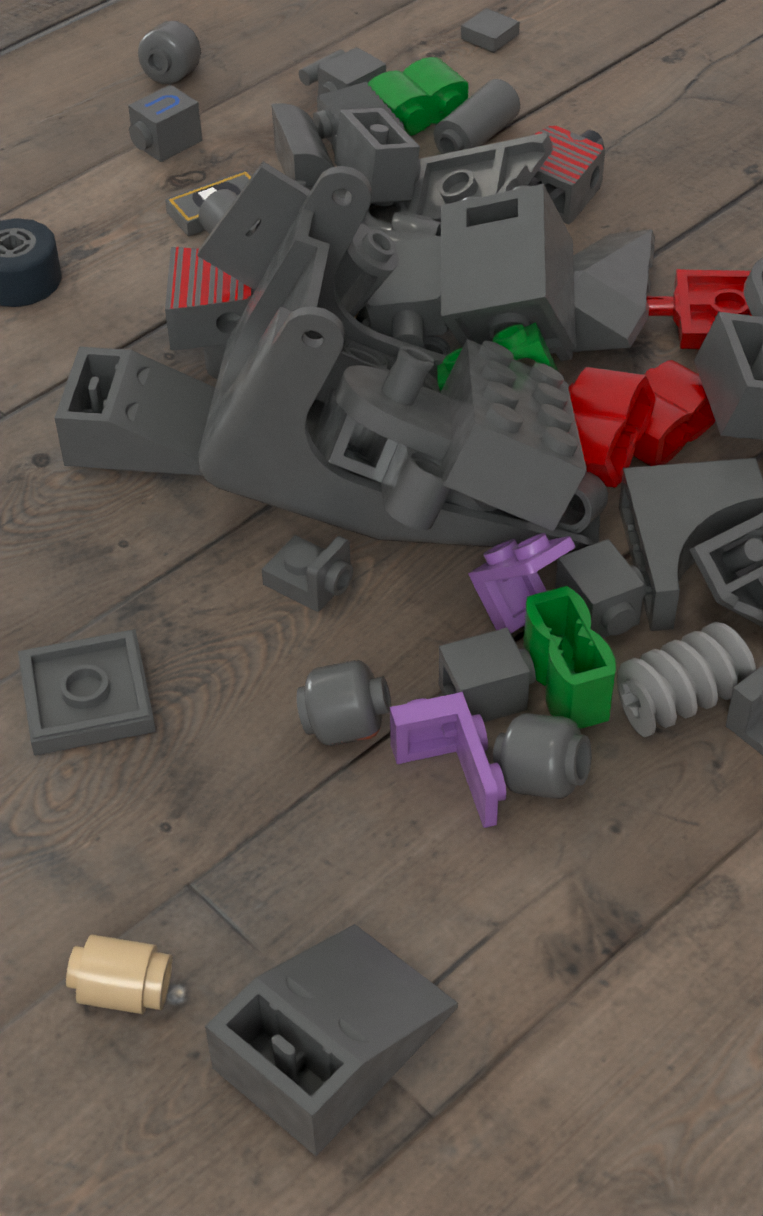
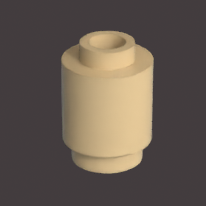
M91 934L86 941L85 947L74 946L71 952L66 974L67 988L76 989V1001L78 1004L144 1014L146 1008L162 1010L170 984L172 955L158 953L157 946L153 944Z

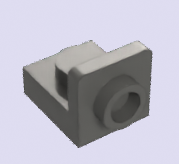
M294 535L262 568L263 585L319 613L334 595H341L350 584L353 576V566L350 560V541L337 536L326 549H323Z

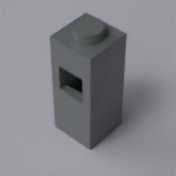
M331 388L311 437L313 443L327 459L328 463L382 483L398 443L369 430L351 418L337 403L334 396L336 389Z

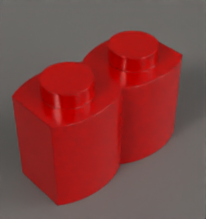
M674 360L666 361L656 368H650L644 373L654 392L656 402L648 427L643 436L636 442L633 456L650 466L665 465L682 450L687 442L696 440L716 422L699 374Z
M586 367L580 373L577 380L568 387L586 464V472H591L598 476L605 486L616 488L622 481L623 468H629L636 442L639 441L648 427L656 397L646 375Z

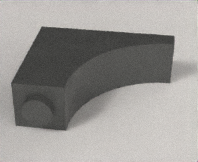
M756 458L623 468L619 511L633 565L639 569L645 581L646 595L643 598V604L650 631L674 629L680 592L679 581L688 568L695 563L689 549L763 513V478Z

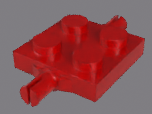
M676 269L673 296L646 297L649 306V316H672L673 321L678 326L680 349L700 350L718 312L752 316L743 292L745 281L751 271Z

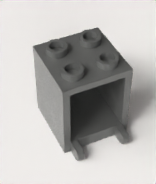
M544 184L518 186L511 191L482 197L470 196L458 202L441 205V317L462 347L467 339L482 345L484 341L492 342L498 332L509 326L521 324L523 327H526L536 322L550 353H556L560 361L573 358L572 350L576 349L573 239Z

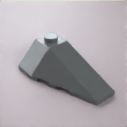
M652 229L609 234L573 255L576 349L572 350L573 352L631 348L649 317V306L646 297L647 293L651 292V281L648 274L649 269L653 266L655 235Z

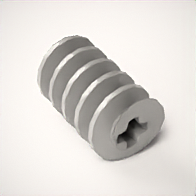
M714 622L703 627L701 632L693 631L683 636L681 641L673 640L662 645L660 650L652 649L642 654L640 659L632 658L621 663L617 673L619 699L632 727L638 734L647 737L655 733V720L659 725L667 728L676 723V712L686 719L696 715L697 704L704 709H709L716 706L718 696L725 700L731 699L733 687L756 671V666L750 649L740 635L728 625Z

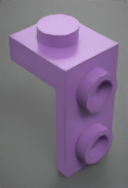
M541 533L517 544L515 539H510L492 547L483 554L487 562L469 572L468 575L496 630L508 628L511 634L525 625L527 596L546 591L537 571L575 548L571 536L548 540L546 534Z
M463 692L431 699H415L407 704L390 707V739L396 763L401 764L457 752L483 827L497 825L498 801L506 800V786L503 773L497 762L489 764L484 751L488 750V739L483 719L480 714L471 716Z

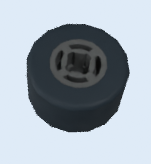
M14 218L0 220V306H26L46 299L57 290L62 279L54 233L46 225L31 219Z

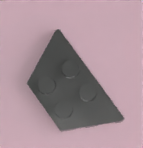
M546 132L419 159L421 172L418 181L414 185L413 199L395 201L399 212L404 211L423 217L428 216L435 221L441 222V205L458 202L470 196L482 197L511 191L518 186L528 185L552 153L553 144Z

